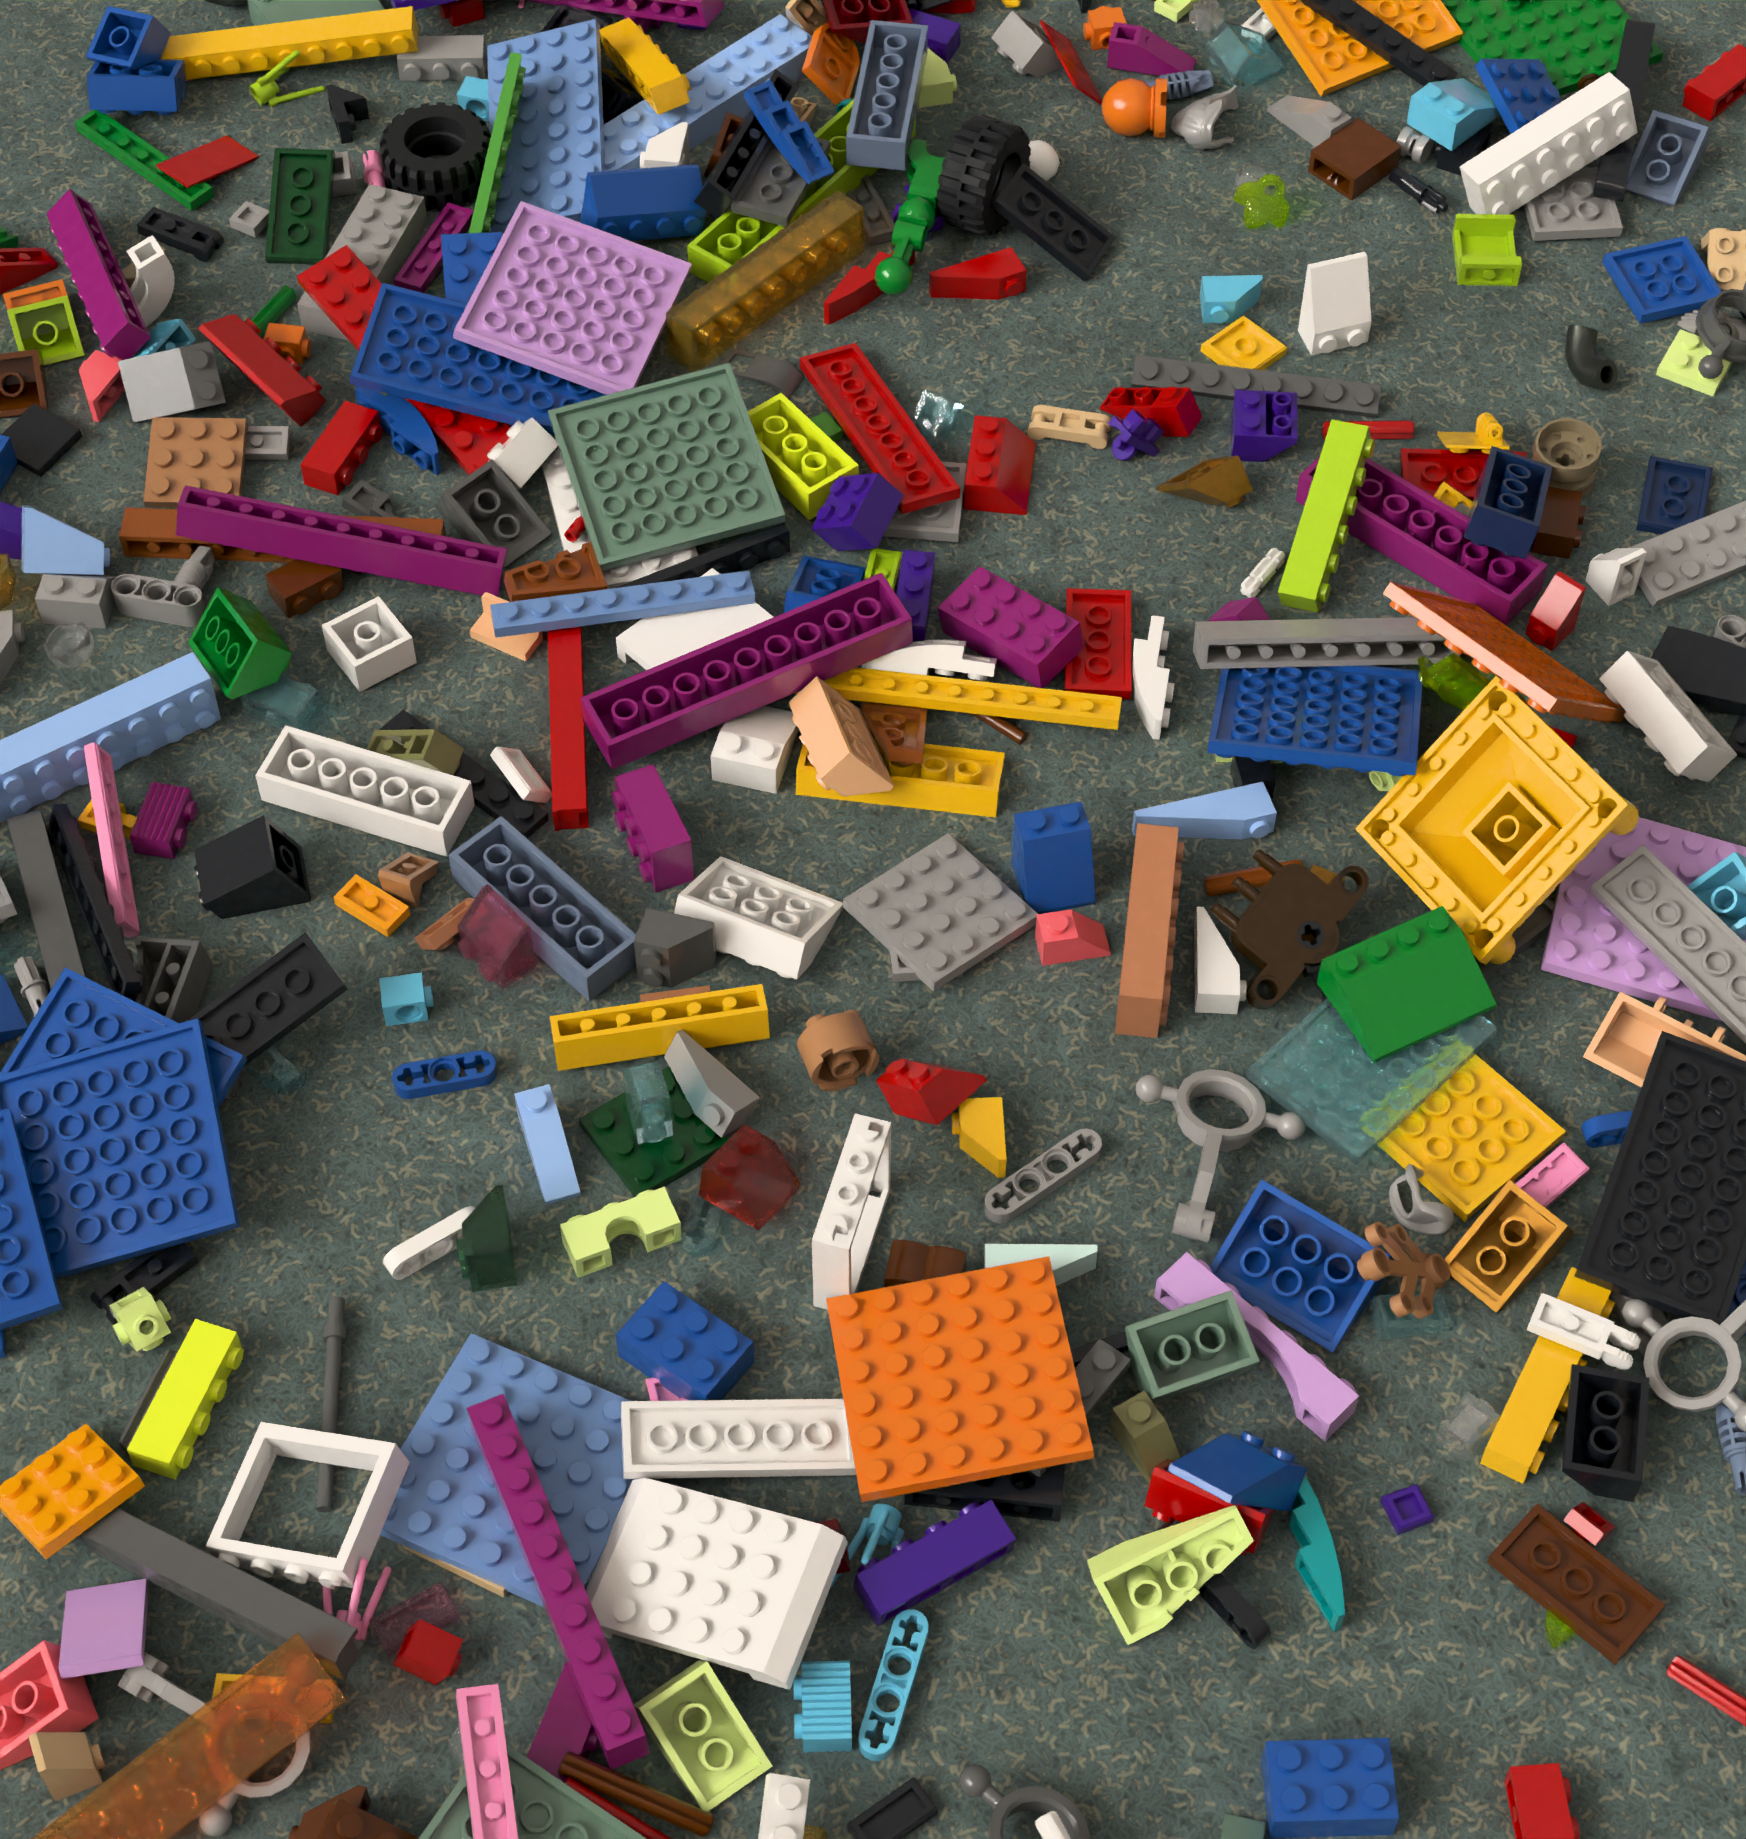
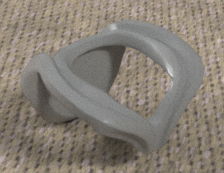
M1409 1164L1406 1167L1405 1174L1397 1178L1389 1189V1201L1395 1218L1403 1226L1421 1234L1441 1235L1447 1232L1454 1222L1452 1209L1443 1203L1422 1201L1417 1179L1422 1177L1424 1172L1415 1165ZM1407 1183L1412 1191L1413 1207L1410 1213H1406L1398 1192V1188Z

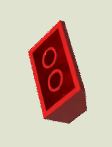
M978 415L974 417L964 487L965 510L1027 515L1036 443L1006 418Z
M1167 1458L1156 1465L1153 1470L1144 1506L1153 1509L1152 1515L1157 1519L1173 1524L1175 1520L1185 1522L1236 1504H1229L1169 1472L1170 1463L1174 1461ZM1236 1505L1254 1540L1240 1555L1246 1556L1247 1552L1254 1554L1261 1545L1275 1509Z

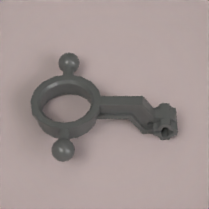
M1746 282L1743 290L1729 289L1722 291L1716 297L1705 302L1698 310L1696 317L1698 335L1704 345L1712 351L1711 355L1703 357L1699 362L1698 369L1704 378L1715 379L1722 373V359L1729 362H1746V342H1741L1728 335L1721 328L1715 316V308L1722 306L1733 307L1746 315Z
M972 1764L966 1767L960 1774V1788L964 1794L971 1798L981 1797L993 1808L989 1821L988 1839H1004L1005 1820L1016 1812L1026 1810L1044 1814L1055 1811L1071 1839H1090L1091 1837L1083 1814L1070 1799L1056 1790L1040 1786L1017 1788L1004 1796L991 1784V1774L982 1765Z

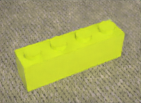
M198 1319L194 1320L127 1448L133 1466L176 1480L181 1468L186 1469L189 1466L194 1452L193 1445L198 1435L202 1436L207 1431L211 1418L210 1412L215 1402L219 1403L223 1399L227 1389L226 1380L231 1370L238 1369L242 1362L244 1350L236 1331Z

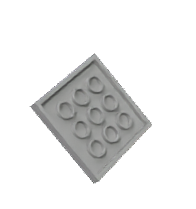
M949 833L843 898V908L888 950L890 947L898 955V959L906 967H911L916 972V976L933 992L1034 927L1038 914Z

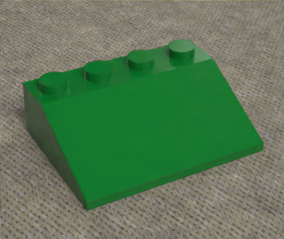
M1443 906L1322 959L1317 980L1320 989L1374 1063L1496 1007V1002L1462 930Z

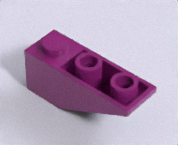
M1114 22L1109 39L1108 68L1157 76L1194 70L1196 59L1142 26Z

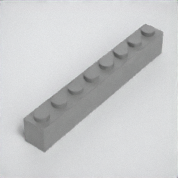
M1415 617L1195 622L1193 653L1200 669L1459 664L1460 654L1444 644L1445 637H1441L1436 633L1431 635L1416 624L1419 619Z

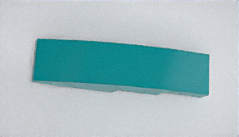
M1304 1475L1293 1503L1295 1509L1292 1510L1288 1524L1301 1547L1298 1549L1294 1566L1333 1632L1341 1629L1345 1617L1342 1577L1332 1535L1319 1501Z

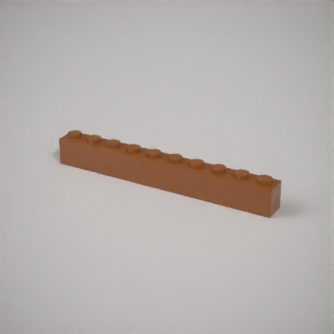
M126 507L119 533L124 557L190 559L201 545L212 549L215 560L289 563L295 560L283 556L176 536L177 509ZM344 516L446 537L444 519Z

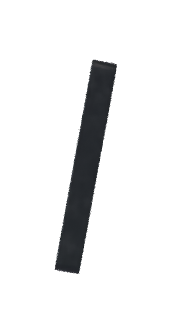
M1627 19L1615 77L1630 90L1637 126L1655 23ZM1636 134L1600 156L1593 197L1623 202Z

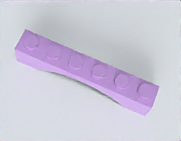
M1186 1252L1157 1279L1154 1298L1172 1311L1232 1290L1254 1347L1259 1349L1273 1363L1285 1381L1293 1400L1296 1417L1321 1439L1326 1441L1355 1413L1359 1399L1355 1388L1347 1380L1339 1379L1329 1371L1321 1358L1315 1354H1309L1299 1346L1291 1333L1286 1330H1280L1269 1321L1268 1316L1262 1309L1257 1306H1251L1245 1301L1233 1285L1227 1282L1224 1283L1215 1276L1211 1268L1204 1261L1196 1260Z

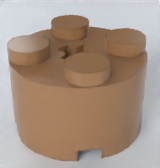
M848 1010L844 1013L829 1016L818 1014L807 1020V1028L798 1039L797 1049L814 1086L816 1083L819 1085L820 1090L837 1091L856 1085L855 1078L864 1072L867 1077L874 1072L879 1063V1055L867 1027L857 1010Z

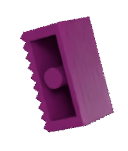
M156 782L151 783L130 834L134 853L175 859L178 848L183 849L185 846L188 822H193L197 815V802H194L191 790L188 787H177L174 784L172 786L169 784L164 785L161 782L158 784Z

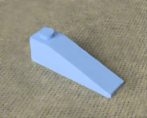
M1262 781L1136 810L1133 815L1132 832L1136 836L1137 823L1179 827L1178 837L1240 840L1250 837L1262 838L1274 832L1277 812Z

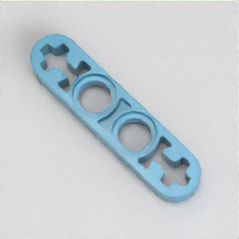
M904 1610L893 1621L859 1730L858 1746L860 1752L871 1761H882L888 1758L895 1748L928 1639L929 1624L927 1618L917 1610ZM910 1622H914L917 1624V1631L919 1632L912 1634L910 1648L903 1646L905 1629L902 1627L906 1628ZM894 1658H904L910 1663L911 1669L904 1675H895L888 1668L889 1662ZM892 1694L897 1697L900 1705L893 1712H883L877 1707V1700L882 1695ZM878 1721L885 1723L883 1741L887 1744L880 1743L876 1749L870 1747V1740L867 1737L873 1738L875 1736Z

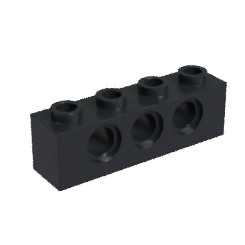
M1065 1464L1048 1467L1040 1478L1031 1471H1024L993 1477L991 1479L994 1482L987 1485L981 1484L978 1481L905 1494L904 1505L961 1511L974 1502H979L982 1505L992 1500L1003 1516L1060 1522ZM1027 1481L1033 1486L1028 1489H1022L1017 1487L1015 1483Z

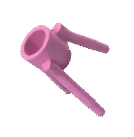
M362 1558L359 1562L348 1610H338L336 1616L339 1620L357 1628L358 1634L355 1636V1639L359 1641L366 1640L368 1626L391 1573V1568L386 1566L360 1621L361 1614L357 1612L367 1567V1559ZM323 1586V1610L333 1616L332 1590Z

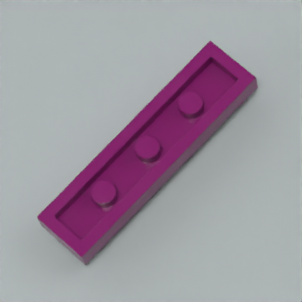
M447 203L393 279L394 286L424 293L443 266L441 234L466 233L470 228L474 210Z

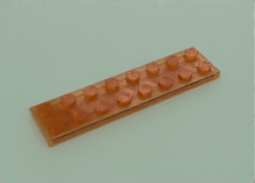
M296 1633L32 1839H171L348 1699L301 1634Z

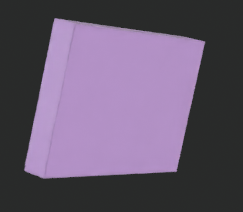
M147 1579L66 1591L58 1667L61 1679L144 1665L149 1596Z

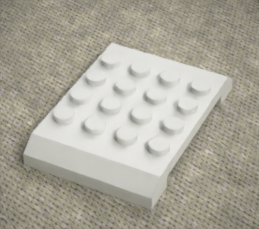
M648 1478L634 1479L613 1524L606 1547L585 1590L603 1634L607 1638H611L614 1634L749 1673L753 1680L790 1690L848 1541L844 1535L819 1523Z

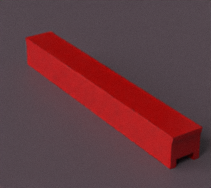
M582 626L548 631L552 813L555 831L589 828L586 730L580 700L584 696Z

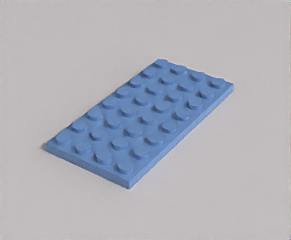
M596 19L487 45L489 130L491 134L510 52L522 54L521 67H526L522 100L517 108L519 109L516 126H513L511 148L507 152V165L504 176L502 175L501 192L499 200H496V213L493 226H491V232H502V235L504 234L520 201L574 221H581L587 172L605 171L600 26Z

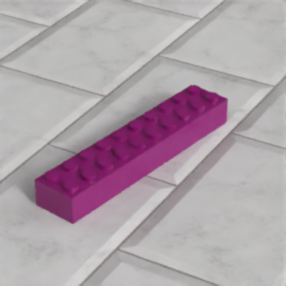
M879 573L581 697L584 722L610 768L613 770L801 691L816 676L824 681L912 644V618L884 575Z

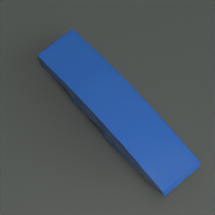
M771 80L749 88L744 92L745 100L765 132L789 164L808 185L834 174L833 167L807 121L800 122L789 100L782 101Z

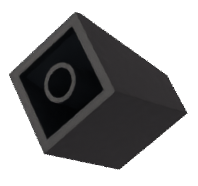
M265 815L194 850L197 864L194 870L199 879L201 889L199 893L200 902L207 911H212L221 919L312 901L302 847Z

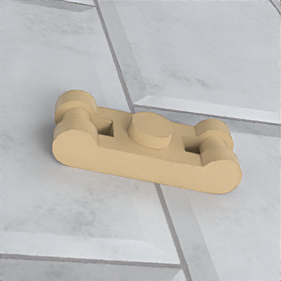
M1037 405L1033 407L1031 414L1032 422L1029 423L1027 435L1031 439L1042 440L1047 437L1087 443L1092 448L1104 449L1108 441L1107 433L1111 428L1108 423L1111 418L1105 414Z

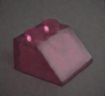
M489 884L485 885L457 926L460 939L458 947L466 959L470 960L473 958L479 964V970L487 981L491 982L494 980L503 990L536 967L531 928Z

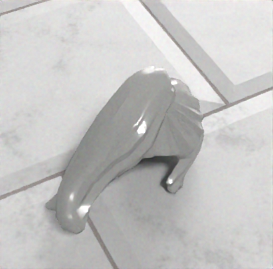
M1234 85L1228 91L1210 95L1183 108L1173 117L1170 128L1175 134L1183 136L1184 140L1195 149H1215L1227 143L1232 144L1234 137L1226 136L1219 140H1213L1212 137L1214 124L1219 115L1229 109H1238V100L1235 96L1238 87Z

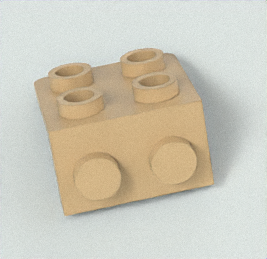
M1726 228L1709 230L1701 239V251H1708V271L1721 291L1729 289L1743 290L1746 282V229L1742 231H1729Z

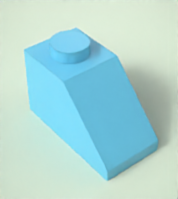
M1262 275L1202 276L1200 305L1203 323L1219 324L1234 322L1260 301Z

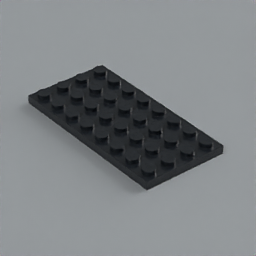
M1662 1031L1574 1277L1631 1299L1645 1301L1652 1307L1681 1318L1690 1316L1705 1318L1720 1325L1727 1318L1746 1260V1061Z

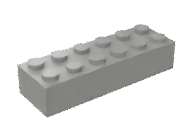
M369 184L326 257L347 245L381 283L392 285L393 279L404 265L428 223L424 197ZM305 291L297 304L301 326H305L306 331L349 341Z

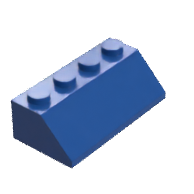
M697 164L587 172L580 223L629 241L700 235L703 232L706 210L693 202L702 188L699 167Z

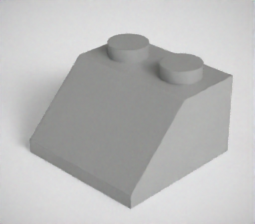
M1013 10L991 37L999 45L997 51L1006 59H1012L1014 61L1013 68L1023 76L1029 73L1039 78L1063 67L1044 29Z
M43 574L35 597L42 623L106 629L115 602L111 583L117 576Z

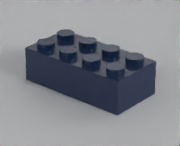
M1492 446L1478 479L1463 538L1469 539L1478 546H1489L1500 550L1507 556L1526 559L1540 526L1552 466Z

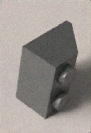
M646 907L634 940L637 977L639 981H643L652 987L666 986L672 988L715 967L717 956L714 922Z

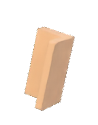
M485 592L481 597L483 614L470 629L471 638L527 661L542 642L543 633L535 632L495 638L490 605L509 601Z

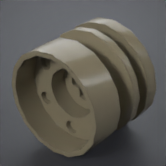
M1559 418L1546 423L1539 429L1534 441L1532 460L1552 466L1549 481L1550 487L1582 492V500L1591 493L1596 481L1597 466L1602 451L1601 437L1586 422L1573 418Z

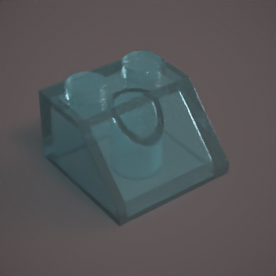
M1226 20L1221 23L1204 46L1211 56L1210 61L1221 69L1224 73L1223 79L1231 86L1239 85L1251 88L1284 74L1288 69L1262 33Z

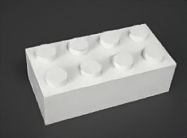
M1626 651L1599 678L1607 688L1604 691L1607 697L1625 709L1626 713L1624 716L1627 721L1636 728L1640 727L1646 735L1644 740L1647 745L1656 752L1660 751L1666 758L1664 761L1665 766L1674 775H1683L1690 780L1697 779L1709 782L1737 756L1736 752L1657 660Z

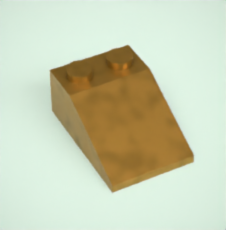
M1509 1180L1444 1260L1449 1267L1450 1276L1498 1314L1554 1259L1572 1237L1574 1231Z

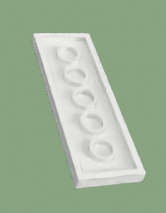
M843 1399L622 1401L623 1479L856 1475Z

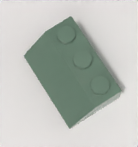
M1232 1290L1125 1327L1133 1376L1139 1391H1145L1154 1404L1249 1372L1260 1362Z

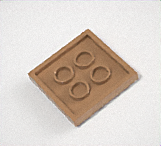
M152 417L143 501L145 506L177 507L185 485L242 496L248 432L247 420L241 418Z

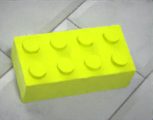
M782 393L748 411L775 488L808 520L814 518L819 509L825 504L830 494V488L838 477L859 475V465Z

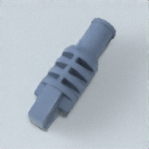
M1188 70L1163 74L1158 77L1167 79V100L1192 97L1210 91L1213 88L1210 70ZM1156 80L1145 82L1150 87L1152 85L1156 86Z
M1735 1388L1733 1392L1745 1402L1742 1393ZM1724 1403L1716 1406V1424L1723 1457L1727 1463L1731 1464L1736 1494L1746 1495V1432L1738 1428L1734 1419L1735 1414Z

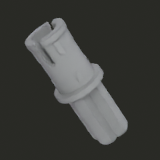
M22 956L17 959L18 962L14 964V968L22 985V997L28 999L35 1017L48 996L47 990L49 985L46 980L42 979L34 958L31 956L24 958Z

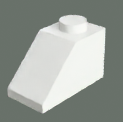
M1616 548L1608 553L1598 554L1589 563L1585 581L1608 606L1635 594L1647 552L1643 548Z

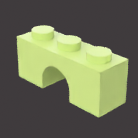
M665 1187L656 1190H645L634 1198L620 1203H609L601 1210L587 1215H576L567 1222L560 1224L562 1242L578 1278L613 1265L609 1244L618 1235L633 1234L639 1237L644 1243L647 1252L682 1240L681 1222Z

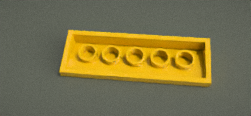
M873 738L894 787L890 791L842 796L832 788L826 790L815 777L817 771L807 757L809 751L804 744L802 745L796 768L795 795L996 818L1005 759L1004 752L924 744L923 764L901 765L894 761H888L877 740Z

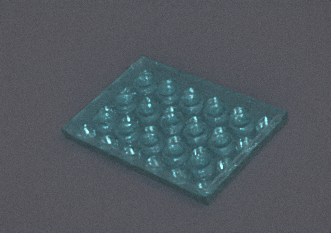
M1326 998L1247 1069L1246 1077L1289 1112H1295L1299 1115L1305 1125L1357 1165L1496 1036L1498 1027L1482 1015H1479L1374 1063L1331 1002Z

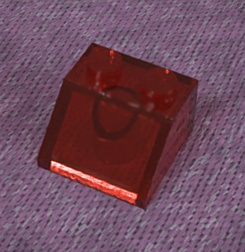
M744 1124L703 1165L698 1196L755 1229L760 1230L799 1189L800 1182L775 1141Z

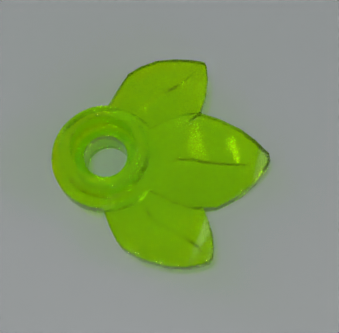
M1263 175L1257 182H1245L1236 190L1233 200L1241 205H1245L1243 219L1247 229L1258 228L1268 220L1278 228L1285 224L1289 214V203L1283 196L1285 185L1278 175ZM1268 185L1276 187L1273 194L1265 193V188Z

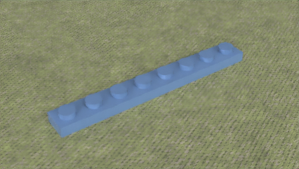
M750 571L491 604L490 611L495 638L753 604L755 603V592Z

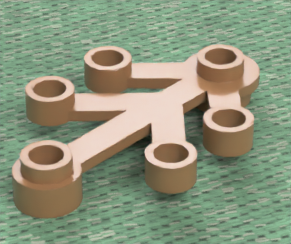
M1377 1221L1365 1228L1366 1239L1375 1248L1363 1253L1361 1259L1357 1261V1268L1362 1278L1366 1281L1372 1280L1376 1282L1387 1276L1403 1277L1400 1293L1390 1298V1307L1393 1313L1399 1318L1413 1313L1418 1319H1423L1433 1314L1434 1292L1442 1288L1445 1281H1448L1450 1278L1449 1267L1444 1258L1438 1253L1432 1255L1429 1253L1424 1254L1400 1224H1395L1386 1229L1381 1222ZM1382 1245L1395 1260H1389L1386 1253L1378 1246ZM1401 1247L1404 1248V1250L1409 1254V1256L1402 1250ZM1419 1278L1421 1281L1420 1294L1414 1297L1417 1279Z

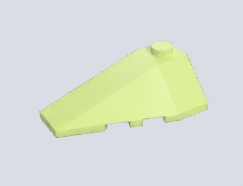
M1236 1505L1122 1542L1088 1559L1087 1563L1096 1587L1127 1645L1164 1628L1173 1619L1172 1614L1187 1600L1191 1602L1200 1593L1199 1588L1214 1574H1220L1254 1540Z

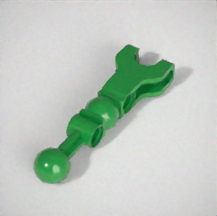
M915 138L907 153L909 164L906 175L911 184L907 193V200L899 209L898 219L895 222L892 233L891 245L895 247L892 257L882 260L875 271L877 286L888 295H900L911 286L913 272L908 264L913 251H923L927 233L934 226L936 213L938 212V180L942 172L943 160L946 157H935L929 154L926 150L928 141Z

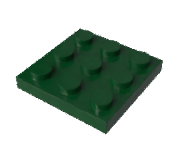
M669 1066L579 1118L580 1127L634 1197L645 1190H656L669 1185L730 1148V1141L726 1136L721 1138L695 1115Z

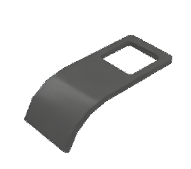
M736 349L732 350L720 364L731 363L735 356L753 358L754 360L744 372L732 370L734 376L766 383L788 399L804 379L798 369L787 361Z

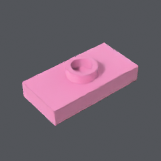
M1563 1142L1519 1180L1516 1185L1547 1209L1589 1172L1590 1168Z

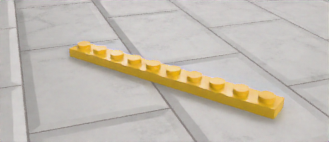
M857 667L824 680L825 683L848 700L1118 730L1122 697Z

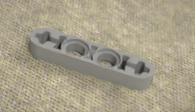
M1091 1129L1077 1130L993 1187L986 1194L984 1201V1211L987 1218L999 1224L1013 1220L1094 1164L1100 1158L1102 1150V1139L1099 1134ZM1079 1143H1082L1085 1146L1091 1143L1092 1150L1089 1151L1088 1149L1084 1148L1078 1152ZM1053 1160H1060L1068 1168L1064 1172L1055 1173L1049 1170L1047 1164ZM1031 1179L1038 1183L1039 1188L1037 1191L1028 1193L1023 1191L1019 1184L1023 1180ZM997 1200L1002 1204L1008 1200L1007 1209L1004 1210L1001 1206L995 1209L994 1202Z

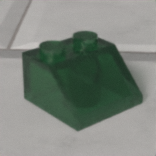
M498 1185L489 1192L462 1222L463 1238L456 1239L462 1279H470L472 1292L517 1286L503 1185Z

